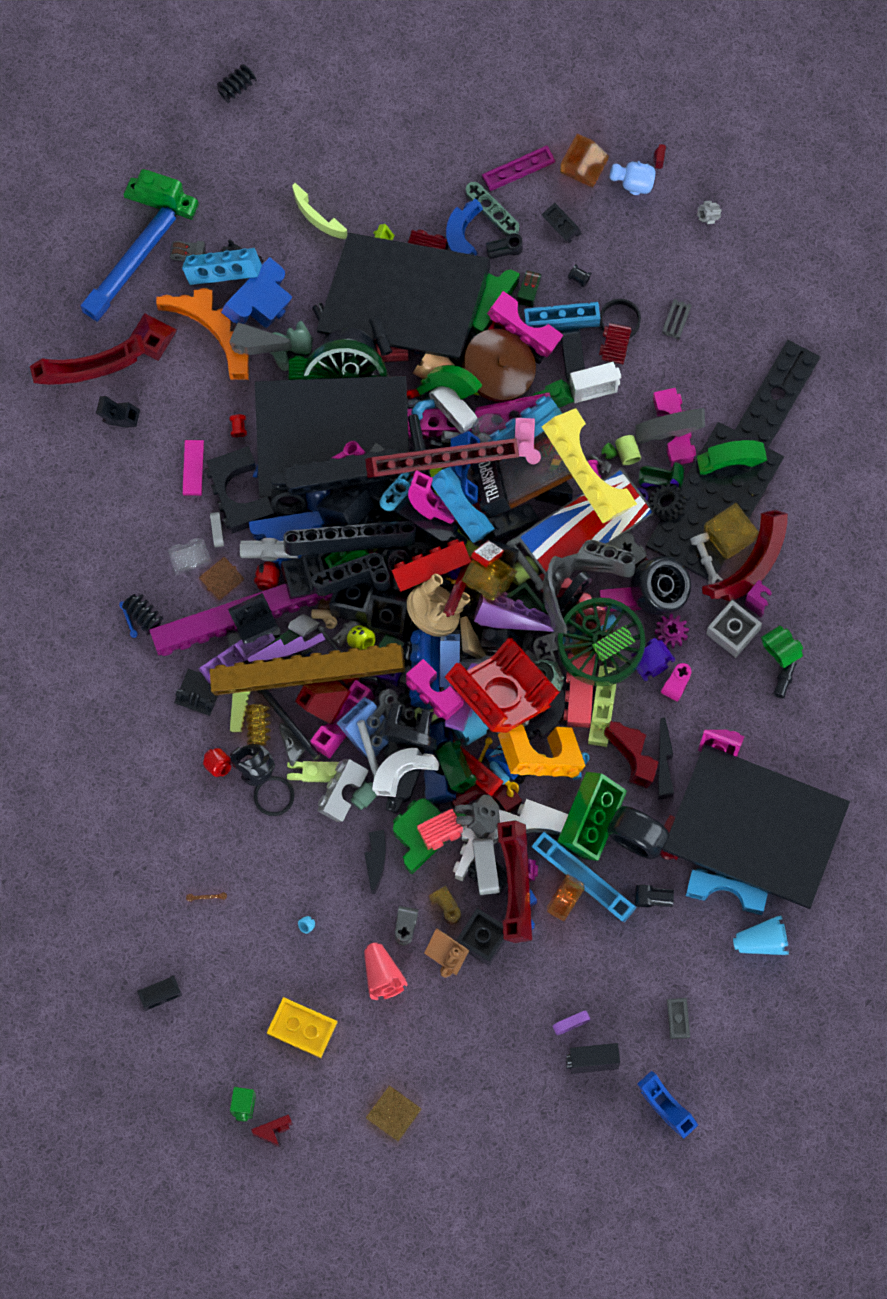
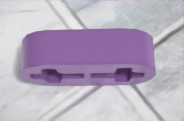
M582 1011L553 1025V1029L556 1035H561L586 1024L591 1019L587 1011Z

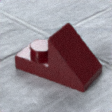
M288 1114L251 1130L255 1137L279 1146L274 1132H285L293 1124Z

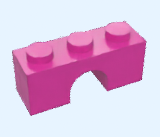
M423 659L406 673V684L412 691L416 690L420 694L419 697L425 704L429 703L433 707V712L439 718L443 717L447 721L463 707L464 699L451 686L442 692L432 690L430 685L436 680L437 672Z

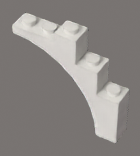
M526 799L525 804H520L517 813L520 817L499 809L500 823L516 820L526 824V833L546 832L560 836L568 814L528 799ZM462 825L463 833L461 834L462 841L468 843L463 844L460 852L463 855L460 862H456L453 870L456 873L455 879L460 881L464 880L468 867L475 860L472 840L479 839L471 829L467 828V825ZM498 827L487 837H492L493 845L498 842Z

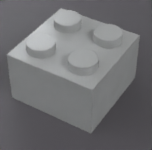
M731 600L709 625L706 635L736 658L760 631L762 623L735 601Z

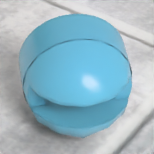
M305 916L298 921V927L303 933L307 934L314 929L315 920H311L310 916Z

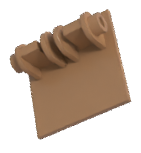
M436 929L424 954L442 965L440 973L442 977L446 978L452 973L458 974L469 950L439 929Z

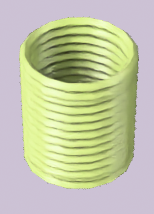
M626 435L615 441L623 465H631L641 459L633 435Z
M526 556L527 561L538 573L539 570L532 558ZM517 562L511 580L517 586H520L529 580L530 576L522 565Z

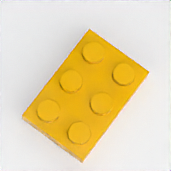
M283 997L267 1031V1035L322 1058L338 1022Z

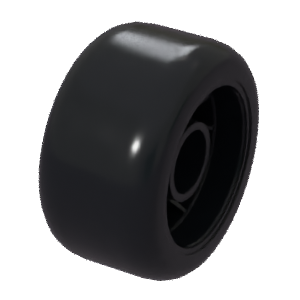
M345 327L337 329L329 334L324 341L325 344L334 340H355L368 345L378 353L374 340L367 333L357 328ZM341 352L334 353V356L342 369V354ZM344 352L345 358L353 356V353ZM358 354L356 355L359 362L364 358ZM329 355L323 358L336 369ZM368 360L359 370L369 367L373 363ZM348 364L347 367L352 369L355 365ZM321 365V368L323 370L329 371L323 365ZM374 371L369 372V373H367V374H365V375H362V376L372 375Z
M660 556L642 562L635 569V574L631 578L633 599L642 610L649 614L664 615L675 612L685 605L690 596L691 579L689 573L682 563L672 557Z
M628 806L620 807L607 827L608 835L616 843L628 851L647 859H656L669 838L668 830L660 822L646 813Z

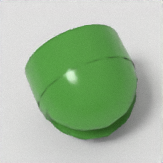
M607 443L601 451L602 455H607L605 459H612L618 454L615 447L610 443Z

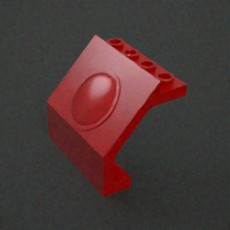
M508 638L498 651L484 662L469 670H466L461 663H456L445 676L448 682L492 732L507 733L550 708L549 704L559 694L556 687L512 638Z

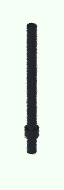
M268 689L256 690L258 694L263 695L312 758L317 760L320 757L318 751Z

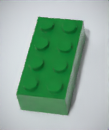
M586 772L557 842L582 859L598 861L609 836L607 827L616 811L621 807L627 790L602 773Z

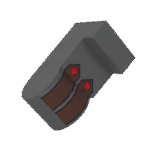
M173 241L170 258L185 262L186 256L205 254V242Z

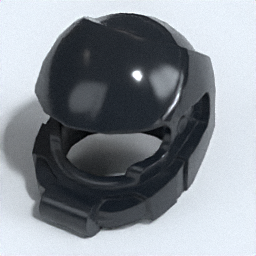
M259 744L238 746L230 753L231 763L235 769L242 772L241 779L251 786H258L268 781L272 776L275 763L270 752ZM247 755L253 756L246 761L240 762Z

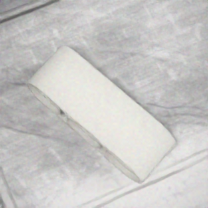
M439 386L429 393L430 398L434 399L435 405L460 433H465L478 423L475 413L452 389Z

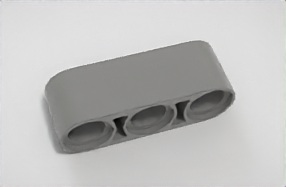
M492 837L474 839L472 842L479 895L499 893Z

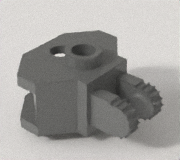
M482 795L471 805L455 806V812L466 814V816L456 817V823L467 825V828L471 829L479 839L487 838L498 827V823H500L498 804L490 795Z

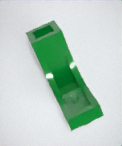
M741 440L710 447L708 452L697 456L700 474L706 475L730 465L741 464L753 467L767 461L764 443Z

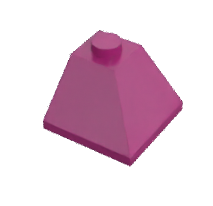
M704 730L698 751L701 752L704 744L737 757L745 736L740 735L736 731Z

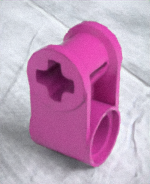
M685 663L678 664L670 678L666 681L661 694L678 702L692 673L690 666ZM682 670L685 671V675L680 677L679 673H681Z

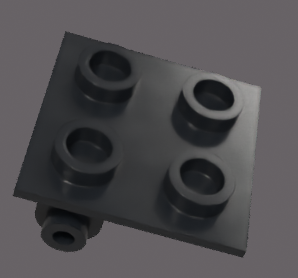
M188 668L180 689L176 691L175 696L177 697L174 704L210 716L218 695L215 696L211 692V684L207 682L202 673Z

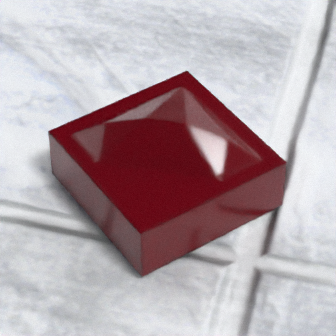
M659 144L653 156L655 168L658 169L663 168L666 146L663 144Z

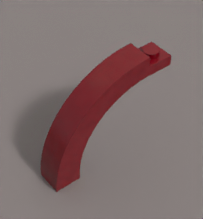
M135 334L121 344L91 356L67 360L42 358L32 364L30 370L33 382L37 384L77 383L105 376L137 362L138 356L145 353V348L141 335Z
M778 510L761 513L758 538L746 562L729 578L702 586V594L710 596L711 599H724L730 602L747 594L758 580L762 581L771 570L782 548L786 534L788 513Z

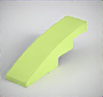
M603 666L599 667L598 677L605 675ZM607 667L608 673L616 670L615 668ZM616 684L596 687L588 740L590 745L607 747L608 739L604 736V729L611 721Z

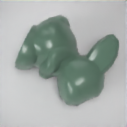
M302 321L297 323L295 330L293 328L287 329L286 336L279 332H272L273 334L290 339L292 345L291 350L269 352L273 355L278 367L283 371L289 370L288 351L305 355L311 353L313 338Z

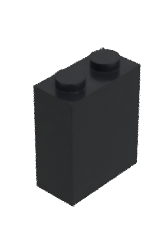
M618 1043L570 1048L569 1054H566V1068L571 1069V1074L619 1069L620 1066Z

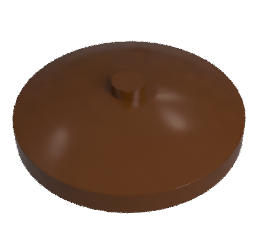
M503 329L483 331L469 342L463 354V369L472 373L480 381L482 387L477 393L488 400L505 402L517 399L530 388L534 381L536 364L533 353L519 336Z

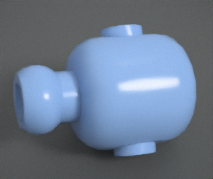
M640 161L629 162L626 168L621 167L619 164H613L609 178L612 181L621 180L623 187L633 195H639L640 193L648 194L654 184L655 169L651 165L640 163Z

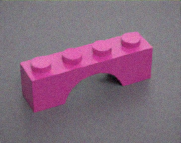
M503 291L487 314L494 322L503 325L507 331L519 336L525 344L530 345L539 355L547 358L561 340L563 334L549 324L541 328H533L526 325L518 315V301Z
M676 388L654 392L653 402L657 416L682 412L680 406L682 398L680 393L677 394ZM691 432L675 437L667 444L666 451L671 467H673L674 462H678L681 465L693 463L696 450L695 446L690 443L692 438Z
M356 680L349 688L351 693L333 725L328 723L325 726H321L310 740L314 748L329 759L346 738L345 733L338 726L337 722L364 697L371 701L375 699L371 689Z

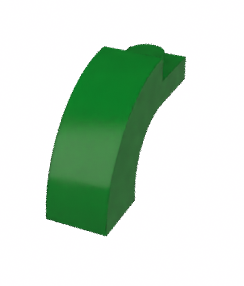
M442 365L434 368L427 377L420 381L422 384L417 388V391L422 395L436 387L444 386L455 391L462 400L476 393L482 387V384L472 373L461 367Z

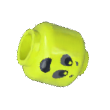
M357 625L347 635L348 645L351 648L365 650L369 646H374L375 634L370 629Z

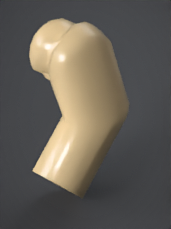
M312 609V619H322L328 629H333L337 625V619L331 615L330 610Z

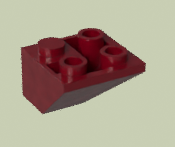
M144 313L130 337L135 334L141 335L145 348V353L143 354L159 361L177 329Z
M338 680L305 684L295 702L307 712L333 725L351 691Z

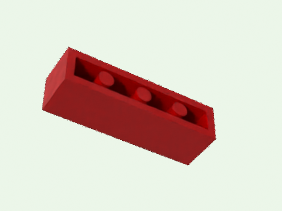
M456 539L447 543L448 547L442 550L439 546L430 550V554L425 557L420 554L412 558L413 562L405 564L403 561L394 565L395 569L392 570L400 592L428 581L434 574L443 575L471 563L472 561L464 542H459Z

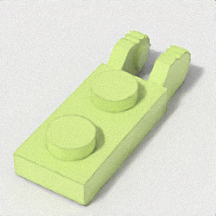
M303 761V763L296 762L293 767L288 762V768L303 769L302 774H287V779L302 780L303 782H329L331 778H334L337 772L335 769L339 762Z

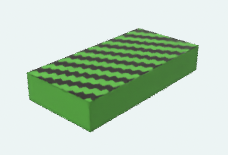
M625 625L592 644L600 660L604 661L633 644L635 640Z

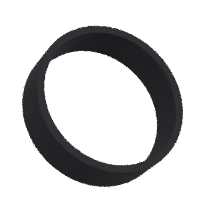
M627 299L609 301L604 305L600 313V327L604 332L605 328L602 321L604 312L613 305H626L632 308L638 317V324L631 331V338L640 327L641 314L638 307Z

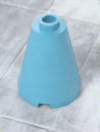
M776 916L736 933V938H733L735 950L739 949L740 953L789 955V950L785 951L784 948L788 946L785 926L779 922V920L783 919L782 916Z

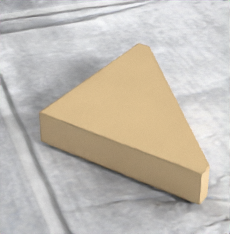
M468 617L460 618L462 650L477 659H482L486 654L481 648V644Z

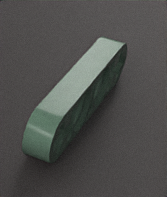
M470 182L466 186V196L470 201L476 198L480 203L483 200L491 202V205L483 207L481 212L504 235L508 237L512 233H519V223L479 183ZM471 188L473 190L477 189V194L471 193ZM496 212H501L504 217L501 220H497L493 215ZM507 224H508L510 227L514 226V231H513V230H509V231H508V226H507Z

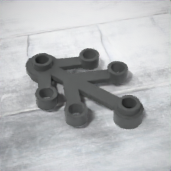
M392 689L383 690L379 694L380 704L373 715L367 719L368 726L377 728L375 733L370 736L371 744L375 747L380 746L382 743V738L379 735L380 731L384 728L385 720H388L391 704L404 706L397 701V693ZM404 706L402 716L411 720L415 716V711L410 707ZM385 711L386 717L380 724L379 718ZM401 720L399 721V723L402 726L413 727L411 725L405 724ZM388 741L389 745L384 750L386 759L395 751H400L397 744Z

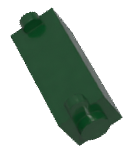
M449 741L444 743L435 753L450 788L462 794L476 784L477 778L474 774L472 775L461 749V741Z

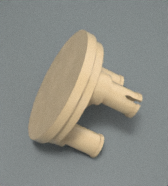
M439 574L432 575L428 581L414 588L407 598V610L414 624L423 632L436 637L447 636L457 628L460 613L463 611V607L470 602V596L463 592L454 616L446 617L443 610L450 593L439 586L443 583V579Z

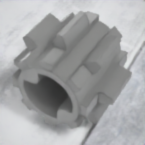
M704 201V205H700L697 209V216L702 223L714 224L715 220L721 217L722 211L719 204L712 203V201Z

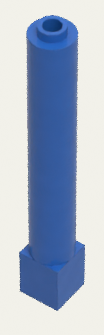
M166 207L158 211L97 290L93 289L81 304L84 314L96 322L100 320L111 306L110 302L176 220L175 212L172 209Z

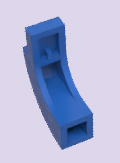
M476 198L473 201H469L464 206L463 211L456 207L449 217L446 237L450 249L454 252L471 255L478 254L475 248L465 239L467 225L483 210L481 203Z
M653 1071L637 1083L642 1091L641 1094L651 1107L683 1139L698 1126L691 1113L671 1096Z

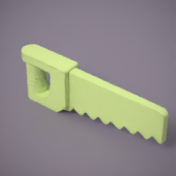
M251 691L233 693L230 722L231 732H242L243 717L246 715L245 711L247 710L245 706L248 704L247 700L249 699L247 695Z

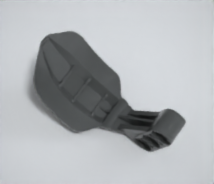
M588 540L577 554L564 558L554 556L550 561L543 582L544 605L553 631L567 634V626L561 615L556 597L559 594L563 581L570 577L572 572L584 570L631 577L635 574V555L629 551L596 540Z

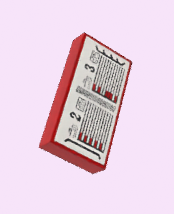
M488 540L473 551L471 558L487 567L501 557L504 550Z

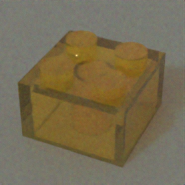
M737 503L706 522L704 532L708 533L710 540L726 560L756 541L759 534Z
M500 559L495 560L487 567L473 560L468 566L462 581L469 588L480 592L484 598L494 601L509 589L518 571Z

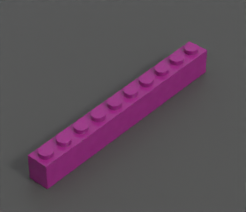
M286 584L150 629V633L158 656H167L172 654L173 650L179 648L185 650L190 648L191 644L197 642L202 644L209 641V638L215 636L218 638L223 637L232 630L238 631L228 609L263 593L275 619L281 617L282 613L288 611L289 613H294L300 610V607L306 605L311 607L324 599L329 601L333 593L326 596L312 594L290 599Z

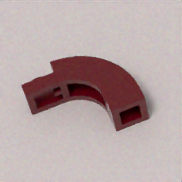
M475 784L465 793L456 794V800L452 801V806L455 809L457 805H467L479 799L482 795L489 794ZM501 784L492 798L503 811L511 813L520 807L522 799L515 790H513V797H509L506 793L507 786Z

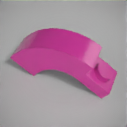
M416 470L408 490L411 504L420 514L430 520L436 517L452 524L455 517L442 499L430 487L433 478Z

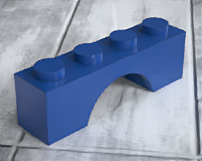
M469 431L451 438V447L480 443V439ZM471 464L451 467L461 481V488L471 505L478 503V486L467 479Z

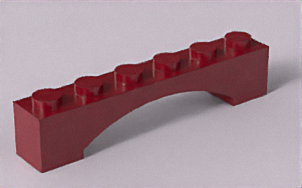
M516 820L498 823V842L503 850L508 878V905L506 917L503 920L504 940L513 943L532 941L526 824Z

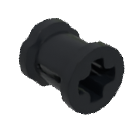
M575 264L568 275V279L577 281L584 288L590 280L592 273L585 272Z

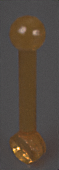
M225 892L216 895L193 896V894H188L186 896L189 902L196 899L220 898L225 900L227 898Z

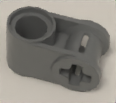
M399 906L395 929V940L399 945L406 946L411 943L419 909ZM403 931L407 934L405 938H401Z

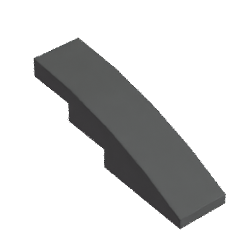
M699 408L682 411L637 424L636 443L644 444L654 439L661 441L671 436L680 437L705 427V409Z

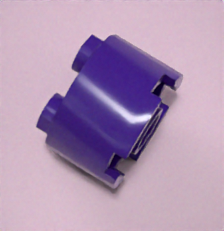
M654 638L647 643L643 658L636 671L644 681H648L650 675L654 678L668 669L669 666L667 664L670 661L672 663L675 662V657L662 640L658 641L657 638ZM632 653V654H631V657L633 658V657H635L637 654H636V653Z

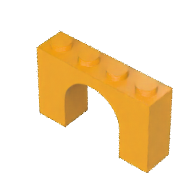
M519 725L507 733L500 732L498 734L511 774L567 776L573 778L577 777L585 767L574 731L570 727H555L547 737L553 758L542 756L532 748L523 725Z

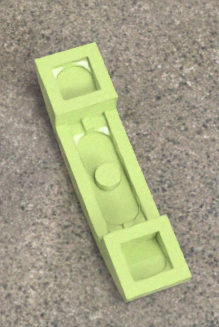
M294 183L292 185L294 198L303 215L321 231L337 238L346 239L347 229L335 218L327 222L308 204V194Z

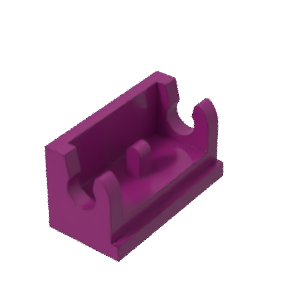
M758 580L747 594L744 606L762 617L768 602L761 597V593L766 592L769 596L772 593L770 589L761 584L762 581Z

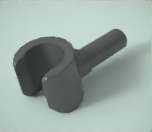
M593 454L589 456L590 459L598 461V465L601 466L599 470L601 473L607 476L610 474L612 468L608 461L603 462Z

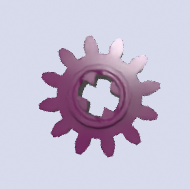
M672 614L669 615V619L662 616V623L657 622L656 626L659 629L655 630V634L660 635L658 641L663 640L666 646L668 643L671 644L672 649H674L675 643L682 646V640L686 641L688 638L686 633L689 632V628L685 627L687 621L680 622V615L676 619H673ZM671 628L675 629V632H673V634L669 633V630H671Z

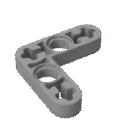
M572 626L567 628V631L573 634L576 633V628ZM554 632L535 640L533 647L538 661L549 658L553 662L558 663L554 652L557 650L555 639L558 633ZM565 637L566 642L563 646L574 645L580 640L572 639L573 642L570 643V638ZM541 640L543 643H547L545 651L546 653L550 652L551 655L541 658L540 654H544L542 649H538Z

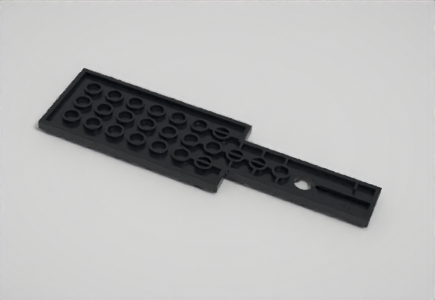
M790 340L786 341L736 429L733 430L718 422L699 453L701 455L708 452V448L727 442L752 440L764 443L767 461L753 467L741 464L730 465L703 475L700 474L696 459L680 487L686 500V509L682 510V515L677 514L678 518L675 519L673 516L671 521L668 518L666 521L661 518L647 542L646 548L661 556H668L678 560L686 569L709 581V575L705 565L701 563L702 558L697 545H692L690 541L692 537L707 532L709 540L704 542L708 555L712 557V565L718 574L785 457L771 450L769 446L821 356ZM774 388H781L785 392V397L775 400L771 397L770 392Z

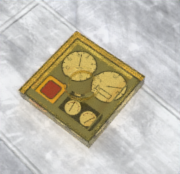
M389 1085L366 1119L399 1142L422 1109Z

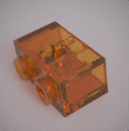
M567 874L547 905V912L565 921L584 891V883Z

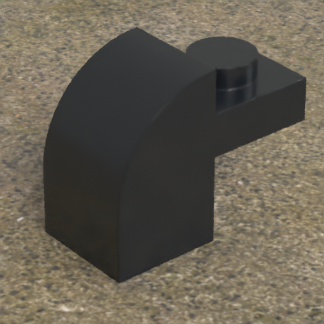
M107 396L99 397L96 414L103 418L102 422L125 428L137 427L140 413L139 408L129 402L116 403Z

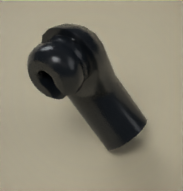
M360 677L361 684L371 685L375 688L373 692L376 696H379L383 690H386V686L377 677Z

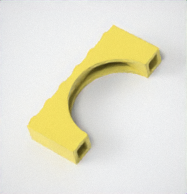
M575 408L555 416L541 427L602 523H605L624 514L637 505L627 488L617 489L610 486L588 464L579 440L580 430L586 423Z

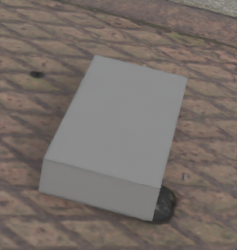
M302 614L290 622L288 629L305 637L317 629L319 622Z

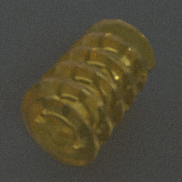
M262 704L249 705L246 711V715H248L246 721L249 723L246 726L249 731L247 732V737L249 738L247 745L259 744L265 746L267 745L266 741L271 740V736L266 735V733L271 732V729L265 728V726L271 724L270 721L265 720L271 717L270 714L265 713V711L270 710V707Z

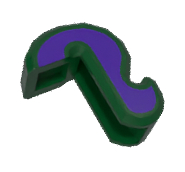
M674 462L672 470L647 465L640 468L638 484L645 489L658 487L660 490L663 484L665 487H667V484H671V486L674 484L677 488H680L683 484L684 467L678 462Z

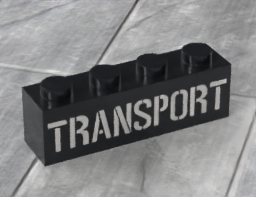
M499 460L471 464L470 467L475 472L472 476L475 484L478 485V497L482 500L479 501L481 510L483 512L486 511L490 518L511 510Z

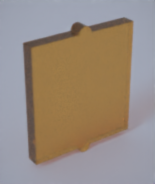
M225 557L199 577L206 585L207 590L211 591L219 601L245 580L236 570V566H232Z

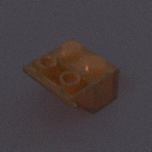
M576 134L561 162L560 173L593 188L609 156L593 140Z

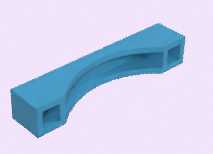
M543 832L532 845V848L576 882L622 922L625 923L637 908L546 832Z

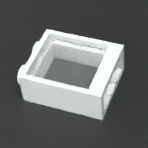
M614 362L570 373L569 385L574 398V404L617 392L621 373L618 367L615 368Z

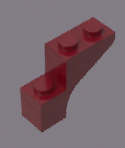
M610 721L604 729V736L629 762L631 768L629 782L647 789L653 783L658 761L653 760L650 756L641 755L646 734L641 733L638 729L625 727L620 722Z

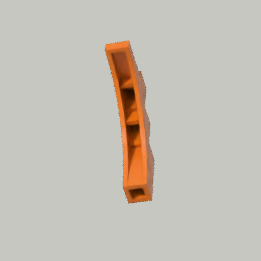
M207 288L194 290V297L189 295H181L180 297L162 295L156 298L158 311H169L188 316L202 324L215 336L226 354L230 380H249V355L245 353L238 354L231 348L229 341L234 332L231 331L232 321L221 313L223 309L213 311V290Z

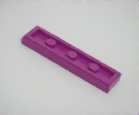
M546 145L482 174V178L488 190L493 191L555 163V159Z

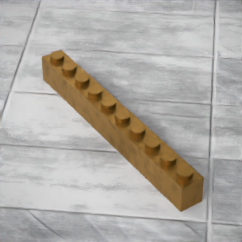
M390 643L386 647L381 648L379 646H369L365 650L351 648L348 649V652L334 650L326 655L312 653L310 657L295 655L291 656V659L283 660V658H273L270 662L255 660L253 664L246 665L243 662L234 663V666L230 667L217 665L214 669H209L211 692L216 696L405 672L404 652L401 645Z

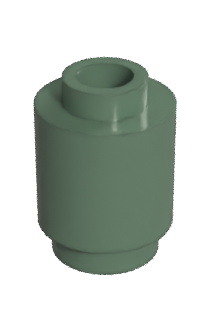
M364 781L361 787L352 794L353 797L350 801L359 810L367 808L378 796L372 790V782L366 783Z

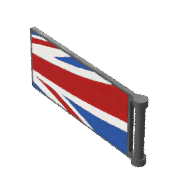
M620 468L603 479V481L617 489L627 488L637 503L633 508L614 519L602 523L585 494L582 493L505 545L518 549L516 545L520 543L545 576L550 561L554 556L564 558L577 554L588 540H596L609 545L652 516L654 511L624 470ZM519 550L517 560L536 584V589L538 591L543 590L544 580L542 581Z

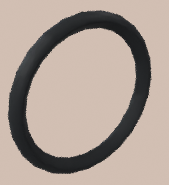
M271 776L268 781L278 780L289 788L290 801L288 805L278 812H270L263 809L258 802V791L263 784L256 786L253 799L256 807L262 813L269 816H278L291 808L294 802V790L291 784L284 778Z

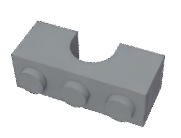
M343 759V761L338 763L334 778H331L327 784L328 790L318 802L319 808L317 811L336 822H343L351 806L342 797L343 787L347 784L354 788L361 787L369 771L350 759Z

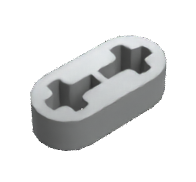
M220 512L210 513L214 547H224Z

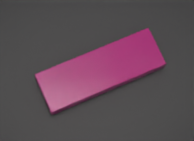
M185 440L183 495L202 496L204 440Z

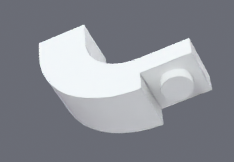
M407 748L397 751L389 756L378 768L372 790L379 796L396 797L398 782L406 772L413 769L438 771L439 762L431 754L422 755L418 748Z

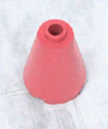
M369 944L364 951L368 991L371 999L378 1000L380 996L388 999L396 996L404 990V985H408L405 977L382 944Z

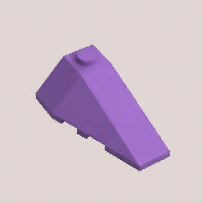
M484 584L475 611L474 622L491 628L553 632L549 615L536 608L528 609L523 605V601L518 599L515 602L507 597L508 593Z

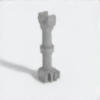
M706 532L692 537L690 541L692 545H697L702 558L701 563L705 565L709 575V585L723 581V579L715 572L711 562L713 561L712 557L708 555L704 542L709 540V535Z

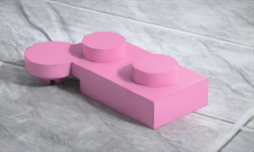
M515 418V438H517L519 456L526 457L527 462L530 464H537L541 459V454L538 450L534 449L535 418Z

